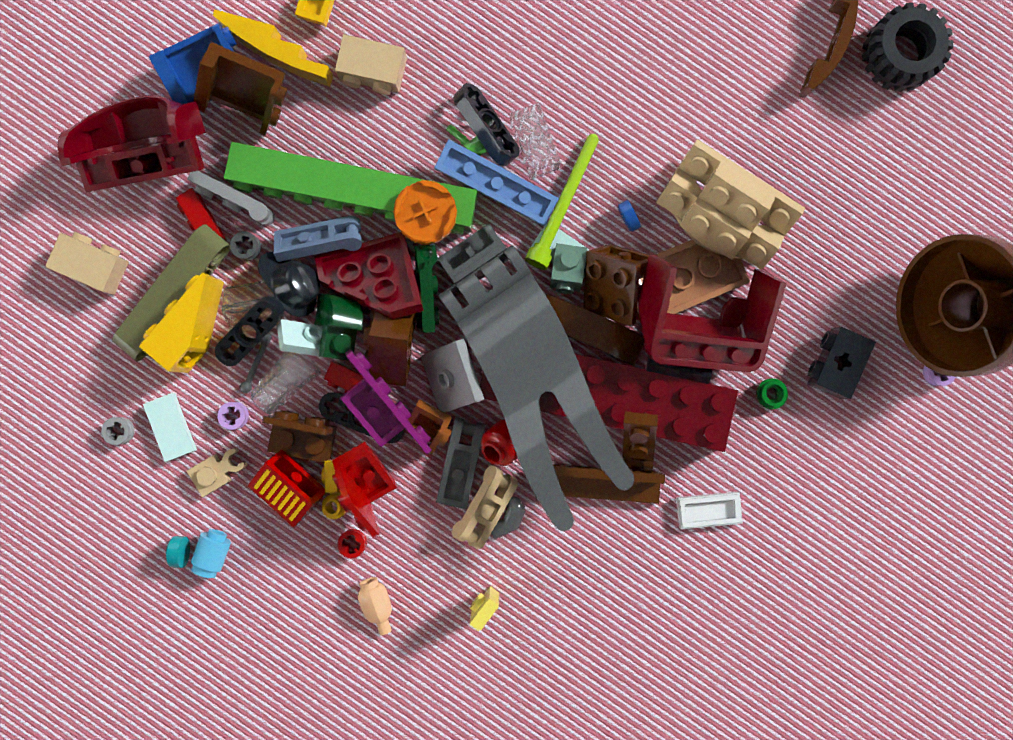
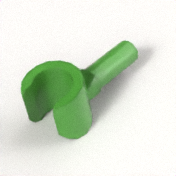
M451 124L447 127L446 130L460 141L464 148L479 156L486 152L485 147L477 136L469 141L466 136Z

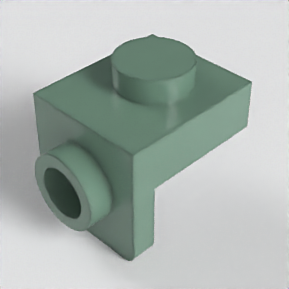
M556 243L550 288H555L556 292L562 294H573L574 291L580 292L584 275L586 247Z

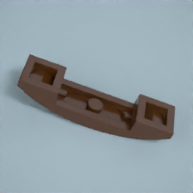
M832 0L829 12L840 15L825 59L817 58L808 68L799 97L805 98L811 94L832 73L842 59L855 28L858 0Z
M545 294L556 312L567 337L605 352L607 355L630 365H635L645 342L644 336L579 306Z

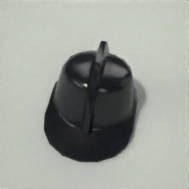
M274 251L263 254L258 262V272L274 297L282 303L287 313L296 317L308 316L314 311L317 304L316 297L320 290V282L316 272L310 266L293 259L278 262Z

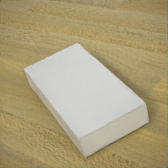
M740 492L676 497L680 529L743 523Z

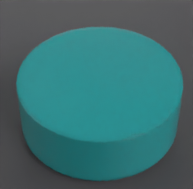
M173 536L168 542L166 549L167 564L172 568H184L190 555V541L188 537Z

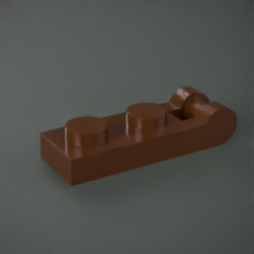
M625 412L622 459L630 470L631 467L643 468V471L653 472L658 415Z

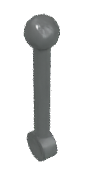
M267 334L261 340V346L246 381L240 385L242 393L247 394L252 390L251 382L266 347L272 339L270 334Z

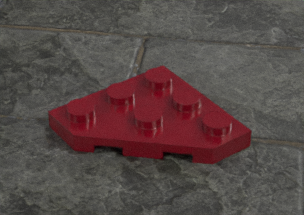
M402 232L362 242L361 248L356 251H349L344 248L314 256L318 279L323 288L391 319L424 311L407 239Z

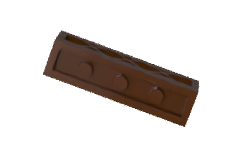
M553 464L565 497L659 504L660 484L665 483V474L661 472L630 470L634 476V483L628 490H620L604 473L601 467Z

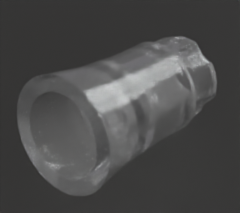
M284 351L272 368L258 381V385L250 393V398L265 413L272 414L280 405L283 406L294 394L322 374V372L308 355Z

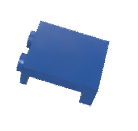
M217 23L208 29L148 56L173 101L180 104L193 102L199 65L211 42L235 52L233 46L237 45V42L228 26L223 28L221 23Z

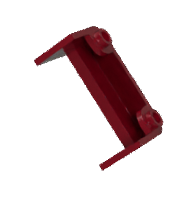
M649 254L638 299V310L647 354L657 363L738 372H753L760 368L765 360L787 283L763 270L755 269L747 298L734 297L729 299L723 305L719 319L671 314L667 312L678 268L656 255Z

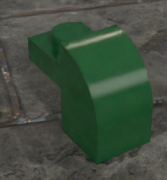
M318 294L314 325L323 326L319 357L350 361L346 356V352L351 349L354 353L357 330H362L363 313L360 304L345 297Z

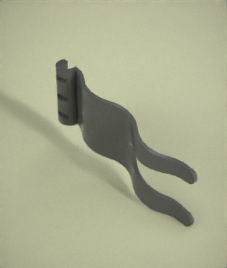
M511 245L439 294L438 296L459 325L484 371L504 415L524 474L556 529L559 531L570 530L574 525V517L555 473L545 436L539 405V398L544 392H552L577 434L616 487L620 490L631 488L634 483L633 473L619 454L601 419L566 332L548 298L515 247ZM510 260L517 271L512 276L504 266V263ZM483 277H486L493 287L488 292H486L479 281ZM460 293L469 303L464 309L455 298Z

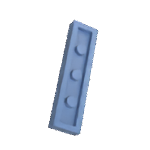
M449 139L434 167L435 170L471 189L477 190L488 198L542 226L546 225L559 199L553 194Z

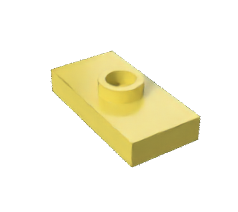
M491 586L484 595L480 593L469 608L472 610L470 625L478 631L483 629L499 607V592Z

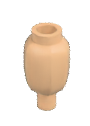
M377 577L367 578L359 583L358 601L361 610L370 623L377 625L380 635L388 634L391 632L388 619L392 611L388 592L385 586L378 582Z

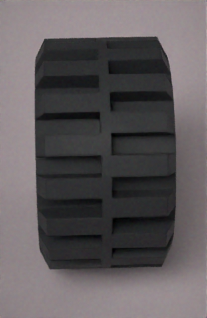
M906 3L903 7L899 5L888 12L867 34L868 38L864 41L862 49L867 50L862 54V61L868 62L865 70L867 74L870 72L874 74L872 80L875 83L883 82L882 88L887 90L894 86V92H902L904 89L910 91L923 85L945 67L944 64L950 60L952 55L948 51L953 48L954 41L949 40L953 33L951 28L946 29L944 25L948 22L943 16L940 19L936 15L939 12L935 8H932L930 11L926 10L927 5L922 3L914 7L913 3ZM895 36H904L915 44L918 50V61L908 60L898 52Z

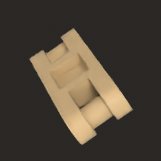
M493 465L485 470L483 474L484 481L462 520L456 522L452 528V536L462 542L467 540L468 545L476 549H481L485 545L518 486V481L510 474L503 475V471Z

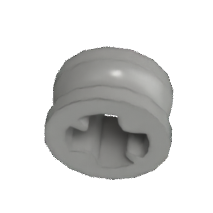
M112 417L101 428L103 439L111 445L128 443L135 433L133 423L125 417ZM121 423L120 428H124V435H120L116 439L115 436L117 434H112V428Z

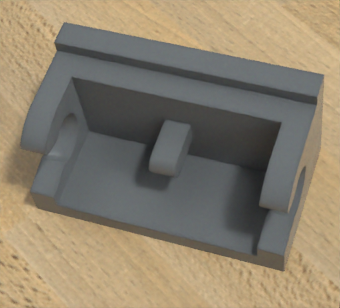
M486 224L482 229L439 256L438 261L453 283L456 284L507 248L491 225Z

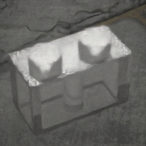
M540 102L511 112L510 125L530 180L559 170L561 161Z

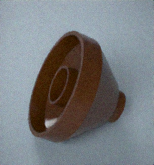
M950 235L927 245L909 263L898 286L896 318L900 334L907 348L923 365L947 376L970 377L996 373L1013 364V245L1011 243L988 235Z

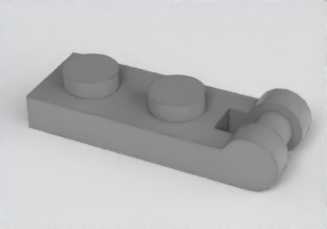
M200 171L190 172L187 179L196 185L194 191L209 199H212L213 195L224 199L222 205L237 213L240 212L241 208L248 211L250 217L263 226H269L273 223L275 215L263 203Z

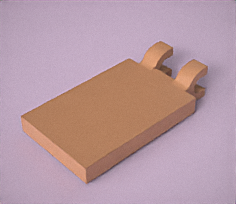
M693 240L656 254V256L678 268L667 313H679L750 283L741 259L733 258L731 260L726 256L713 253L704 249ZM643 278L639 279V286L642 285ZM637 306V316L640 319L639 310Z

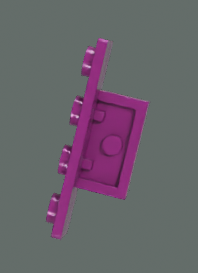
M351 349L347 351L346 356L364 379L340 397L344 404L380 447L406 428L426 454L430 453L432 450L427 443L432 439L420 425L416 428L413 427L408 420L412 415L401 401L395 404L388 394L392 390L381 376L376 380L368 371L372 365L361 352L355 355Z

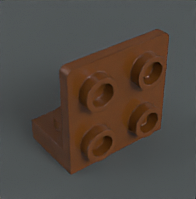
M612 244L586 251L583 309L629 326L634 325L637 314L639 279L644 278L649 255Z
M284 410L274 411L273 415L263 416L262 423L272 424L267 452L277 453L282 449L288 456L322 463L331 459L337 427L329 425L330 420L311 416V418L305 417V420L298 419L299 413Z

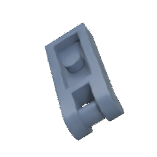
M346 216L274 231V255L277 261L280 262L344 248L349 251H356L362 246V239L359 234L361 231L360 219L356 216Z

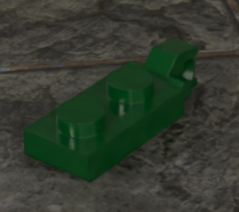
M435 245L415 246L414 272L424 311L417 313V330L424 333L435 332V325H439V309L437 306H434L433 294H437L438 281L436 275H432L433 265L438 261Z

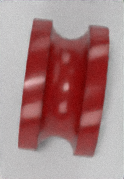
M355 528L348 529L342 533L337 542L340 554L346 558L360 556L367 546L365 534ZM349 535L355 536V541L360 542V548L357 546L354 549L355 551H349V545L344 544V540L350 538Z

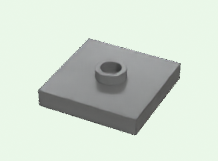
M464 339L454 341L421 356L439 410L446 413L484 400Z

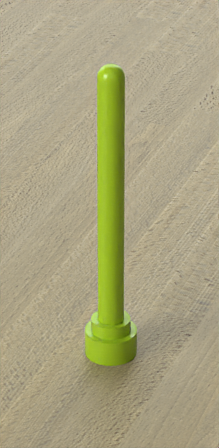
M596 134L588 135L539 243H535L533 247H530L524 258L533 267L547 270L552 259L550 255L552 252L550 249L551 244L599 142Z

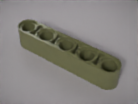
M206 224L197 228L114 333L112 342L136 362L145 358L148 354L139 346L145 340L143 335L147 329L153 324H158L164 318L166 307L175 299L179 300L187 291L185 286L195 275L200 276L202 272L211 275L226 257L231 245Z

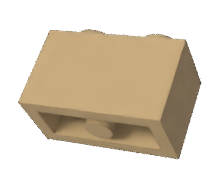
M343 34L335 72L339 79L342 80V83L349 87L360 88L361 85L372 87L373 91L380 94L399 93L407 61L404 47Z
M75 231L72 237L60 233L45 267L97 290L115 295L129 263L128 260L119 257L121 251L102 244L101 248L92 246L90 244L93 239Z

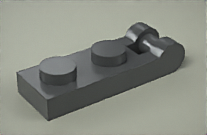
M455 417L436 503L467 509L481 447V438L486 424L476 422V425L464 422L465 419ZM461 434L473 437L471 446L459 443Z

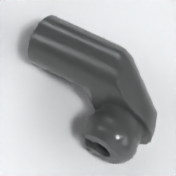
M511 497L506 506L507 510L504 518L497 522L491 533L494 539L502 537L520 527L525 514V505L521 503L518 497Z

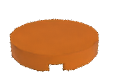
M428 180L417 181L405 187L395 200L393 213L396 225L402 234L414 243L428 245L440 242L450 234L456 224L457 209L455 200L448 189L437 182Z

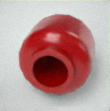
M505 419L496 422L483 434L481 438L482 453L490 463L507 466L518 458Z

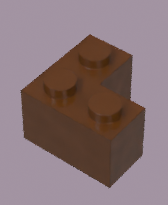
M370 311L369 323L371 327L366 326L363 343L369 346V350L365 352V358L372 365L369 372L375 380L381 376L386 384L406 386L411 367V348L417 313L391 319L376 311Z

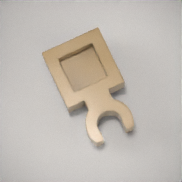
M238 448L226 451L221 461L217 454L187 470L202 498L231 482L232 479L228 472H238L247 467L248 464L246 462L236 466L231 461L232 456L239 452Z

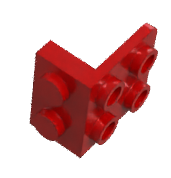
M363 442L332 460L335 470L332 478L341 492L338 495V500L346 513L351 511L354 514L358 527L362 531L367 530L372 537H375L380 533L371 502L396 489L397 485L395 479L366 442Z

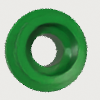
M770 378L758 385L756 398L764 408L777 409L785 404L788 398V390L782 381ZM769 388H773L776 392V396L772 400L766 395Z

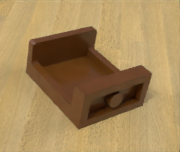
M211 42L199 65L193 102L197 101L199 110L205 112L210 100H213L262 120L260 134L266 136L270 125L276 127L282 110L277 108V105L282 106L288 88L283 87L286 73Z

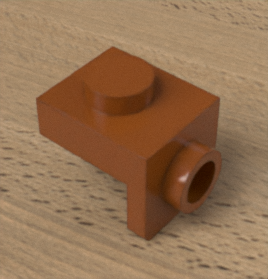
M419 399L411 413L412 416L408 420L414 428L420 425L432 439L429 441L431 442L429 447L432 450L430 454H433L438 445L444 447L452 431L448 429V425L452 416Z

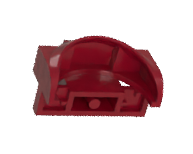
M147 95L119 101L90 114L73 127L60 133L57 148L61 166L76 163L85 192L87 193L204 169V163L195 136L206 133L197 101L180 104L162 96Z

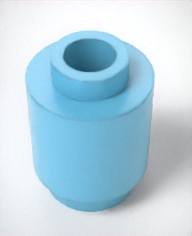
M209 529L208 532L200 534L191 559V564L193 565L191 571L194 574L205 578H215L217 572L222 570L231 545V541L226 538L227 534L225 532Z

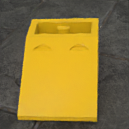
M203 272L200 276L195 275L185 286L187 291L179 300L175 299L166 307L164 311L165 316L158 324H153L147 329L143 335L145 340L139 347L168 372L189 373L209 350L224 282Z

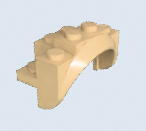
M699 139L696 140L656 201L657 204L673 213L679 226L685 233L704 249L726 256L731 260L733 258L745 259L760 270L776 254L784 236L805 210V207ZM696 180H698L699 182H701L702 184H704V187H703L702 190L700 189V187H699V185L697 184ZM760 221H762V222L765 223L766 225H758V224H759Z

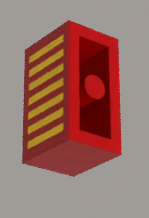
M282 449L263 464L247 485L293 528L313 510L326 494L325 488Z

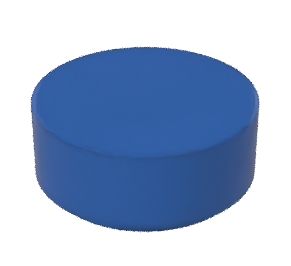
M629 200L618 204L617 208L628 230L633 232L641 228L640 221Z

